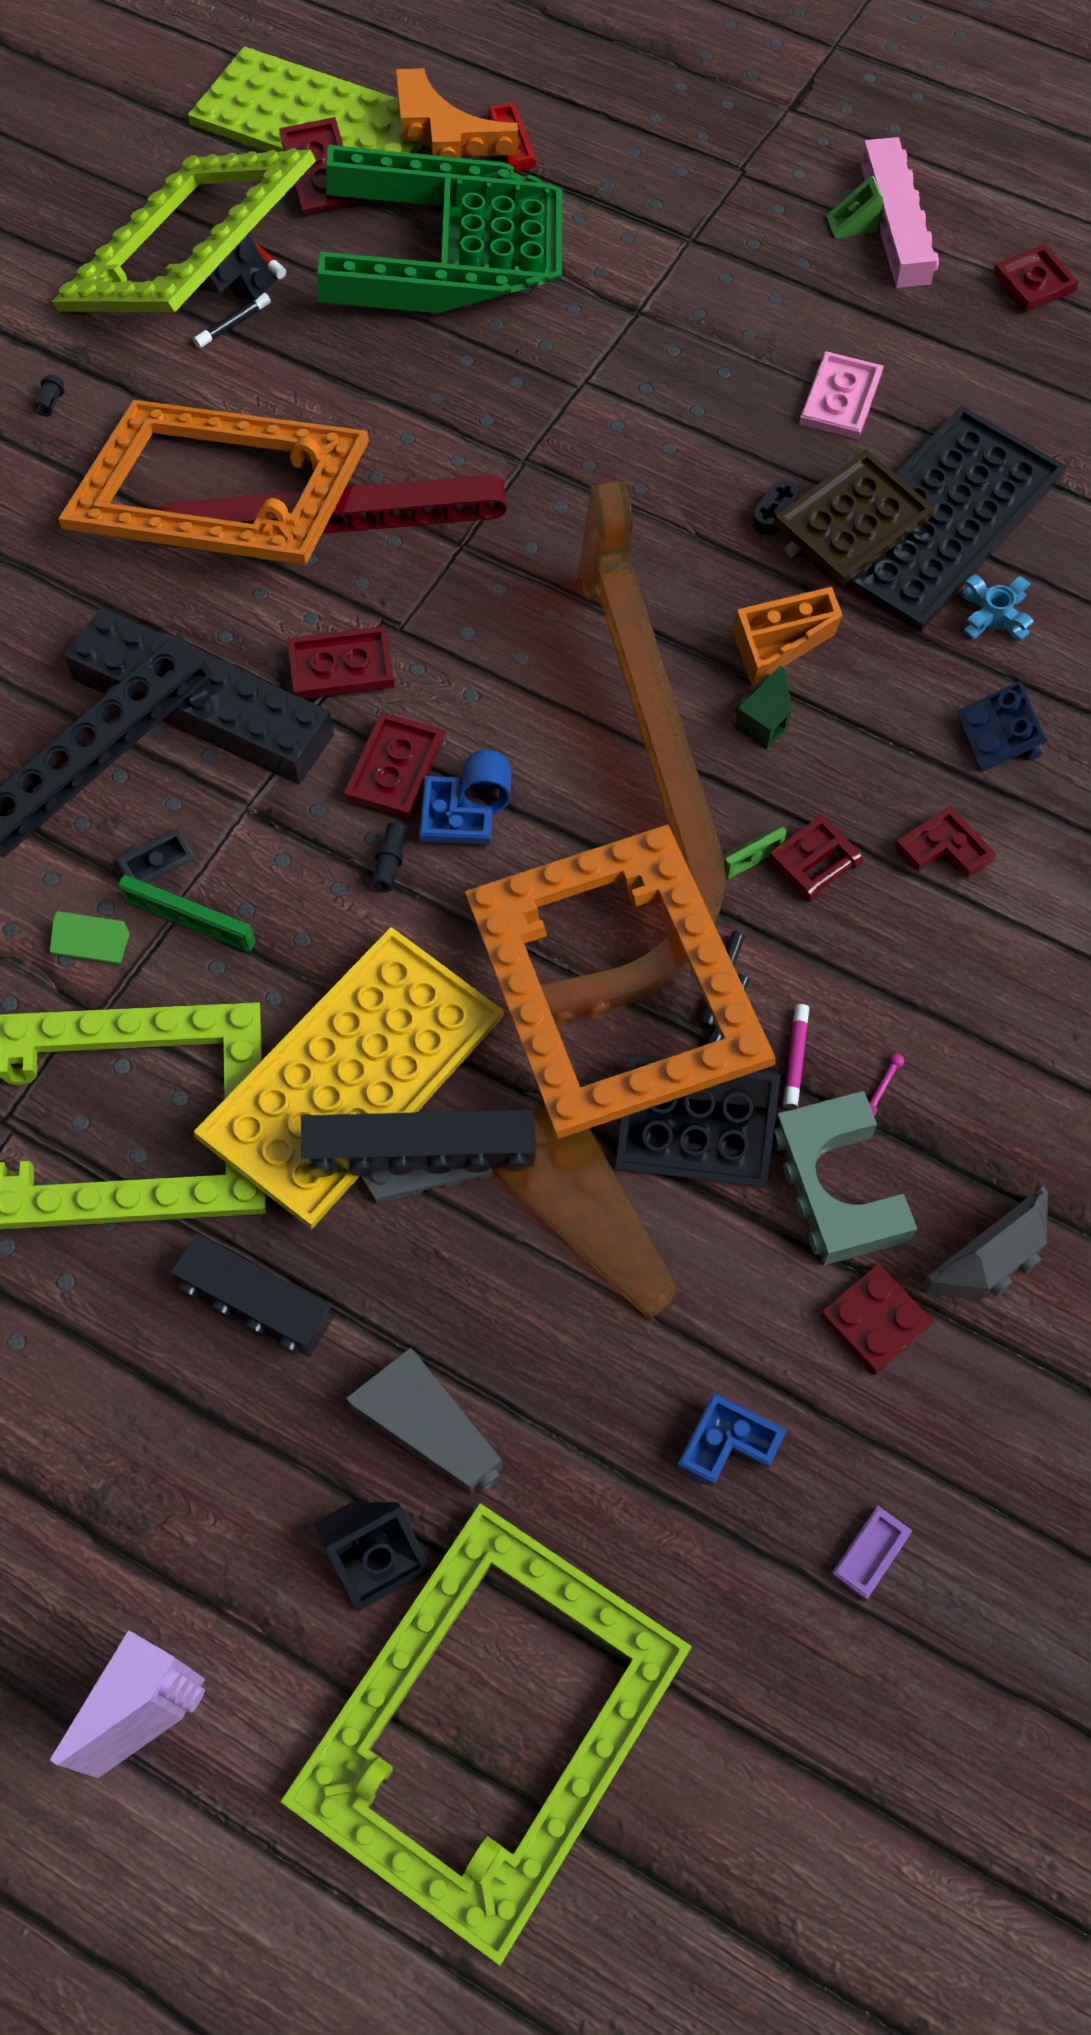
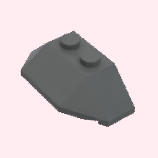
M1043 1186L1040 1187L954 1256L927 1275L920 1287L923 1292L931 1295L981 1301L990 1293L998 1297L1013 1284L1010 1277L1019 1270L1024 1275L1031 1271L1042 1261L1039 1253L1047 1244L1048 1191Z

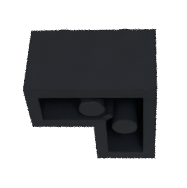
M248 233L199 286V289L221 293L229 286L235 297L256 300L276 281Z

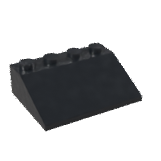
M630 1053L627 1072L666 1058ZM762 1069L622 1117L615 1169L767 1187L781 1074L778 1071Z

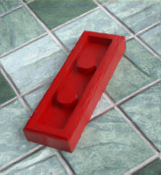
M515 102L488 107L489 120L517 123L518 126L517 155H502L504 162L514 167L513 172L536 168V158Z

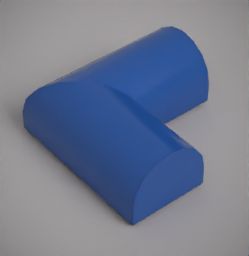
M425 776L420 840L426 843L491 845L492 808L458 807L460 777Z
M713 1392L677 1467L686 1476L707 1486L715 1485L731 1450L769 1469L787 1429Z

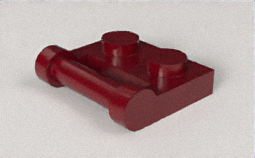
M823 815L816 818L769 854L771 863L797 888L800 896L807 902H811L818 897L821 889L848 869H856L863 863V857L858 849ZM835 851L841 855L840 859L814 878L810 879L805 874Z

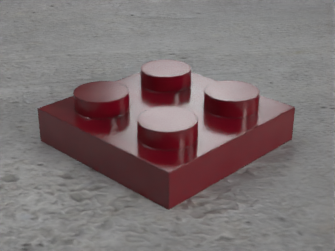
M1046 244L996 263L993 272L1026 312L1075 292L1079 283Z
M879 1263L824 1309L820 1315L874 1375L924 1333L934 1322Z

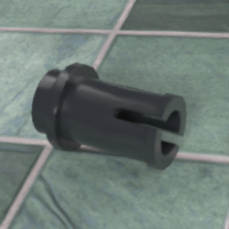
M53 374L42 378L40 382L41 390L33 403V408L37 409L36 412L43 416H51L58 397L62 396L65 392L63 380Z

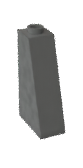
M409 1348L347 1397L348 1404L355 1415L469 1494L474 1493L477 1489L484 1492L500 1479L501 1475L498 1472L503 1469L502 1459L412 1348Z

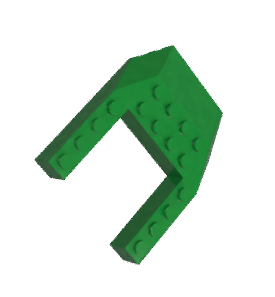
M328 145L326 195L443 206L440 263L319 251L318 302L441 313L560 280L562 276V189L550 183H544L539 178L530 174L527 178L513 172V166L504 162Z

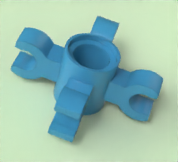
M972 575L965 581V585L968 588L961 595L968 602L979 605L981 610L974 612L967 619L970 625L964 629V633L974 640L985 628L998 630L1006 627L1013 638L1018 641L1024 639L1030 632L1027 628L1034 621L1026 613H1019L1013 606L1020 603L1027 594L1023 591L1031 583L1022 576H1019L1009 587L996 585L987 588L985 582L978 575Z

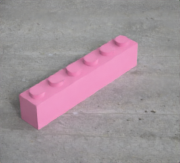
M899 137L865 140L860 165L865 180L871 175L875 177L883 196L878 227L896 288L931 285L933 273L938 270L939 258L937 252H933L932 234L926 229L925 211L921 210L919 206V191L915 190L913 186V172L907 166V152L905 149L902 150Z

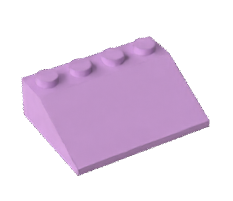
M128 1630L50 1761L58 1766L92 1777H101L180 1721L187 1711L192 1713L204 1695L205 1689L201 1686L205 1678L174 1656Z

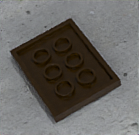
M865 449L777 514L774 525L843 586L932 518L935 508Z

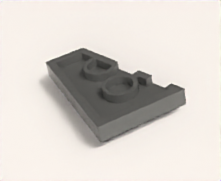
M489 1168L487 1171L480 1173L469 1172L466 1169H450L449 1172L442 1174H433L427 1170H412L404 1175H394L388 1171H373L369 1175L359 1177L376 1204L422 1194L423 1190L444 1185H446V1188L460 1185V1182L478 1177H480V1180L494 1177L492 1168Z

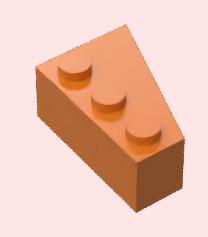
M832 587L737 609L732 632L751 686L760 682L766 674L771 675L779 666H786L835 635L843 615Z

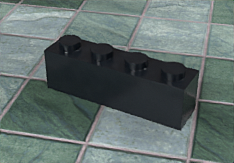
M198 1233L195 1234L171 1271L178 1284L176 1289L180 1293L195 1301L200 1296L211 1303L209 1307L217 1314L227 1319L231 1315L244 1321L243 1326L247 1330L260 1337H263L265 1333L278 1339L276 1344L280 1348L295 1356L300 1351L310 1357L334 1318L331 1305Z

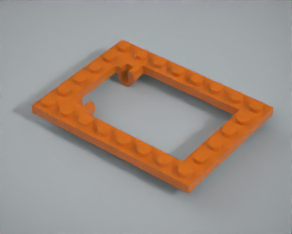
M133 400L58 519L61 529L306 565L369 442L368 433L365 430ZM153 433L291 452L290 459L293 467L301 468L303 462L308 460L311 461L312 469L314 470L292 514L288 513V509L282 501L268 498L264 501L253 524L110 503ZM271 512L277 516L278 521L272 520Z
M669 825L465 891L468 904L557 1139L775 1065V1055ZM624 879L633 908L646 905L657 899L661 900L722 1040L580 1088L524 944L547 937L544 923L542 920H539L537 907Z

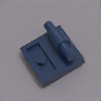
M1020 680L957 711L983 772L1024 752H1027L1031 760L1037 759L1042 755L1039 745L1047 742V739L1025 687Z

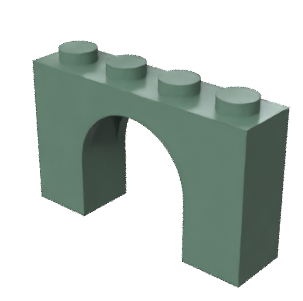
M864 1091L778 1113L774 1125L773 1144L777 1151L782 1150L786 1161L783 1163L786 1180L789 1185H795L798 1197H796V1207L802 1220L807 1219L811 1230L808 1233L810 1247L814 1255H820L823 1266L911 1242L917 1231V1226L904 1194L867 1204L851 1205L831 1197L818 1181L815 1163L823 1154L835 1148L872 1138L877 1123Z

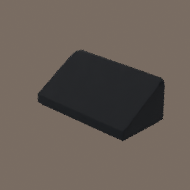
M177 827L117 858L115 862L123 875L125 874L142 882L149 883L196 857L180 828Z

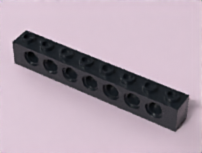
M179 633L171 639L164 641L151 657L145 662L136 665L128 677L121 683L112 686L107 691L105 697L93 707L83 711L75 723L67 730L59 732L52 743L40 753L33 755L27 761V764L14 776H10L0 785V853L4 857L214 675L205 660ZM173 670L171 675L163 678L165 673ZM147 693L143 699L137 701L141 694ZM121 716L117 722L110 724L115 717ZM95 738L89 746L84 747L88 740ZM68 761L67 765L64 768L58 770L59 766L63 762ZM41 784L39 790L32 793L33 789L37 785ZM12 807H15L14 811L10 815L6 816L7 811Z

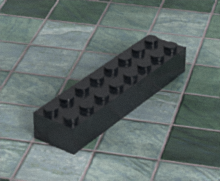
M101 607L65 652L64 658L73 680L106 695L112 686L121 683L132 673L136 665L145 662L158 650L164 641L171 638ZM195 650L205 660L214 675L161 721L300 785L335 735L331 712ZM173 670L165 673L163 678L171 675ZM147 693L141 694L137 701L143 699Z

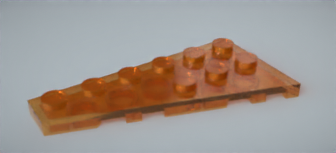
M544 1106L534 1115L536 1137L534 1167H528L523 1171L517 1172L507 1171L505 1168H492L493 1173L651 1321L677 1295L678 1288L590 1129L557 1139Z

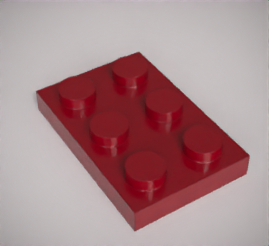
M335 117L279 128V136L284 151L293 148L297 150H311L316 160L294 184L302 216L358 205L359 198L326 195L328 145L343 146Z
M386 626L287 638L293 693L300 698L307 699L395 688Z
M381 712L344 791L345 801L409 820L423 790L425 776H429L444 742L445 730Z

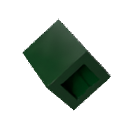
M779 666L771 675L766 674L758 683L756 691L751 696L745 695L736 707L737 719L735 728L765 749H768L788 729L792 708L786 670L783 667Z

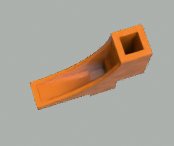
M425 68L396 69L401 142L430 141L431 155L461 158L469 156L517 155V123L486 120L453 107L431 86L426 76Z

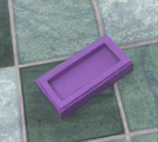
M877 1505L831 1573V1576L866 1601L913 1530Z

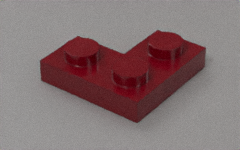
M948 806L898 839L895 845V849L917 872L942 855H945L967 879L992 863L996 857V853L951 806Z

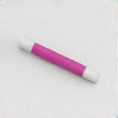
M797 1004L794 1008L783 1107L789 1110L798 1108L809 1006L805 1004Z

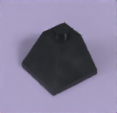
M352 1502L313 1523L357 1612L432 1570L399 1502Z

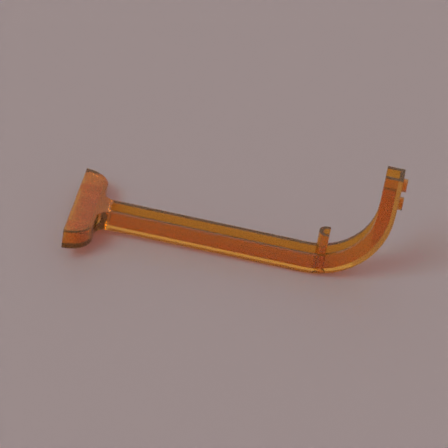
M625 479L591 485L577 580L586 599L597 597L600 599L668 825L715 924L724 896V859L632 565L630 544L633 533V517L628 488ZM657 899V900H654V901H651V902L654 903V902H658V901H661V900H660V899ZM673 929L657 947L631 963L598 973L541 985L556 1026H562L573 1022L575 1017L588 1014L591 1018L601 1017L608 1014L610 1009L643 999L677 978L689 966V963Z

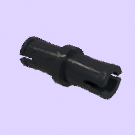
M390 822L387 824L382 846L377 849L375 854L377 864L370 884H372L371 887L379 892H389L392 890L397 867H400L403 863L404 855L402 849L408 835V830L401 823Z

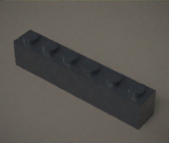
M534 1109L301 1115L302 1173H310L314 1177H328L333 1172H349L354 1176H366L373 1171H388L390 1174L404 1175L412 1170H427L433 1174H442L449 1172L450 1169H466L469 1172L480 1173L487 1171L489 1168H505L507 1171L517 1172L523 1171L528 1167H534L536 1157Z

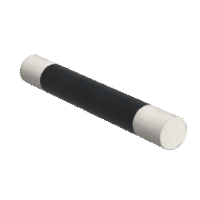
M264 292L258 299L249 301L195 336L193 342L199 349L270 304L269 296Z

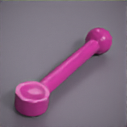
M896 1053L890 1057L891 1065L869 1102L874 1117L877 1112L876 1105L896 1069L904 1064V1057L901 1054Z

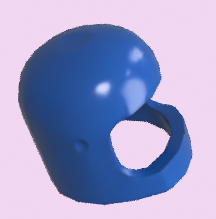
M491 749L476 751L469 755L463 764L458 803L461 807L492 808V815L500 812L510 801L511 765L507 758L498 751ZM470 785L486 789L498 788L499 798L491 806L479 805L468 800L464 792Z

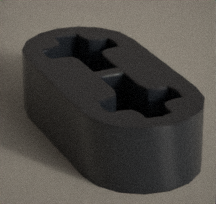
M787 481L775 483L756 506L753 516V527L757 532L771 535L779 530L774 525L775 516L798 500L799 492L793 483ZM771 513L774 514L773 518H768Z

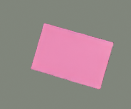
M825 351L802 411L799 425L859 440L884 366Z

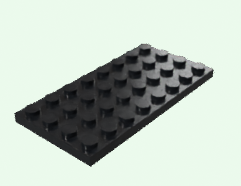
M961 405L896 473L900 479L935 508L932 518L844 585L919 632H922L964 586L965 581L974 575L1061 479L1067 466ZM815 562L814 566L816 568L831 576L819 564Z

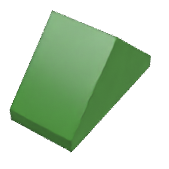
M871 175L826 215L833 235L837 239L877 232L883 196L875 177Z

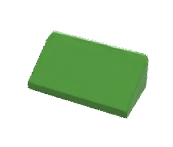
M784 827L769 829L719 856L712 863L724 880H729L769 858L770 852L784 842L787 830Z
M56 911L53 921L50 953L52 955L120 965L130 933L123 921Z

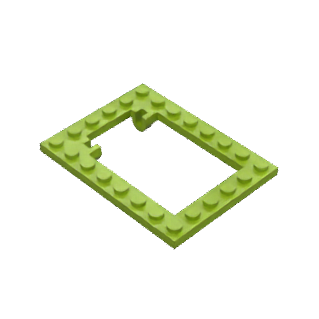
M293 148L282 152L270 150L266 153H256L251 151L238 155L236 153H229L223 156L211 154L207 157L193 155L186 158L182 162L183 167L177 173L167 177L165 180L166 184L148 197L149 202L143 208L133 212L130 216L131 220L113 233L114 238L108 244L98 248L95 252L96 256L77 270L78 275L72 281L60 287V293L52 300L58 312L175 313L316 161L311 150H297ZM261 181L257 186L247 191V197L240 204L229 210V216L222 223L212 228L211 235L204 242L194 247L193 254L186 261L180 264H169L165 268L168 273L166 276H157L153 282L150 280L145 282L127 281L126 273L120 266L199 184Z
M260 1002L0 1015V1078L14 1085L31 1083L37 1077V1053L224 1043L225 1099L262 1061ZM23 1063V1068H14L11 1066V1064ZM20 1161L18 1172L9 1171L5 1163L0 1162V1229L266 1214V1194L227 1163L226 1175L33 1186L34 1166L30 1161Z
M480 1503L281 1800V1803L501 1966L692 1646ZM491 1565H493L630 1659L631 1663L515 1853L511 1854L487 1836L476 1851L463 1876H461L369 1808L376 1798L375 1792L384 1779L387 1780L393 1771L391 1765L371 1752L370 1749Z

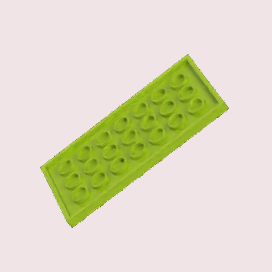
M245 46L188 114L190 125L267 152L270 150H276V152L284 151L279 136V128L332 117L336 118L343 146L417 154L426 142H401L397 98Z

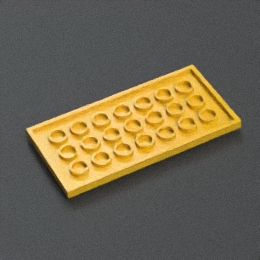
M390 927L195 1129L194 1137L312 1230L359 1176L351 1175L349 1172H333L328 1177H314L310 1173H302L301 1115L418 1112L503 1018L504 1010L394 928Z

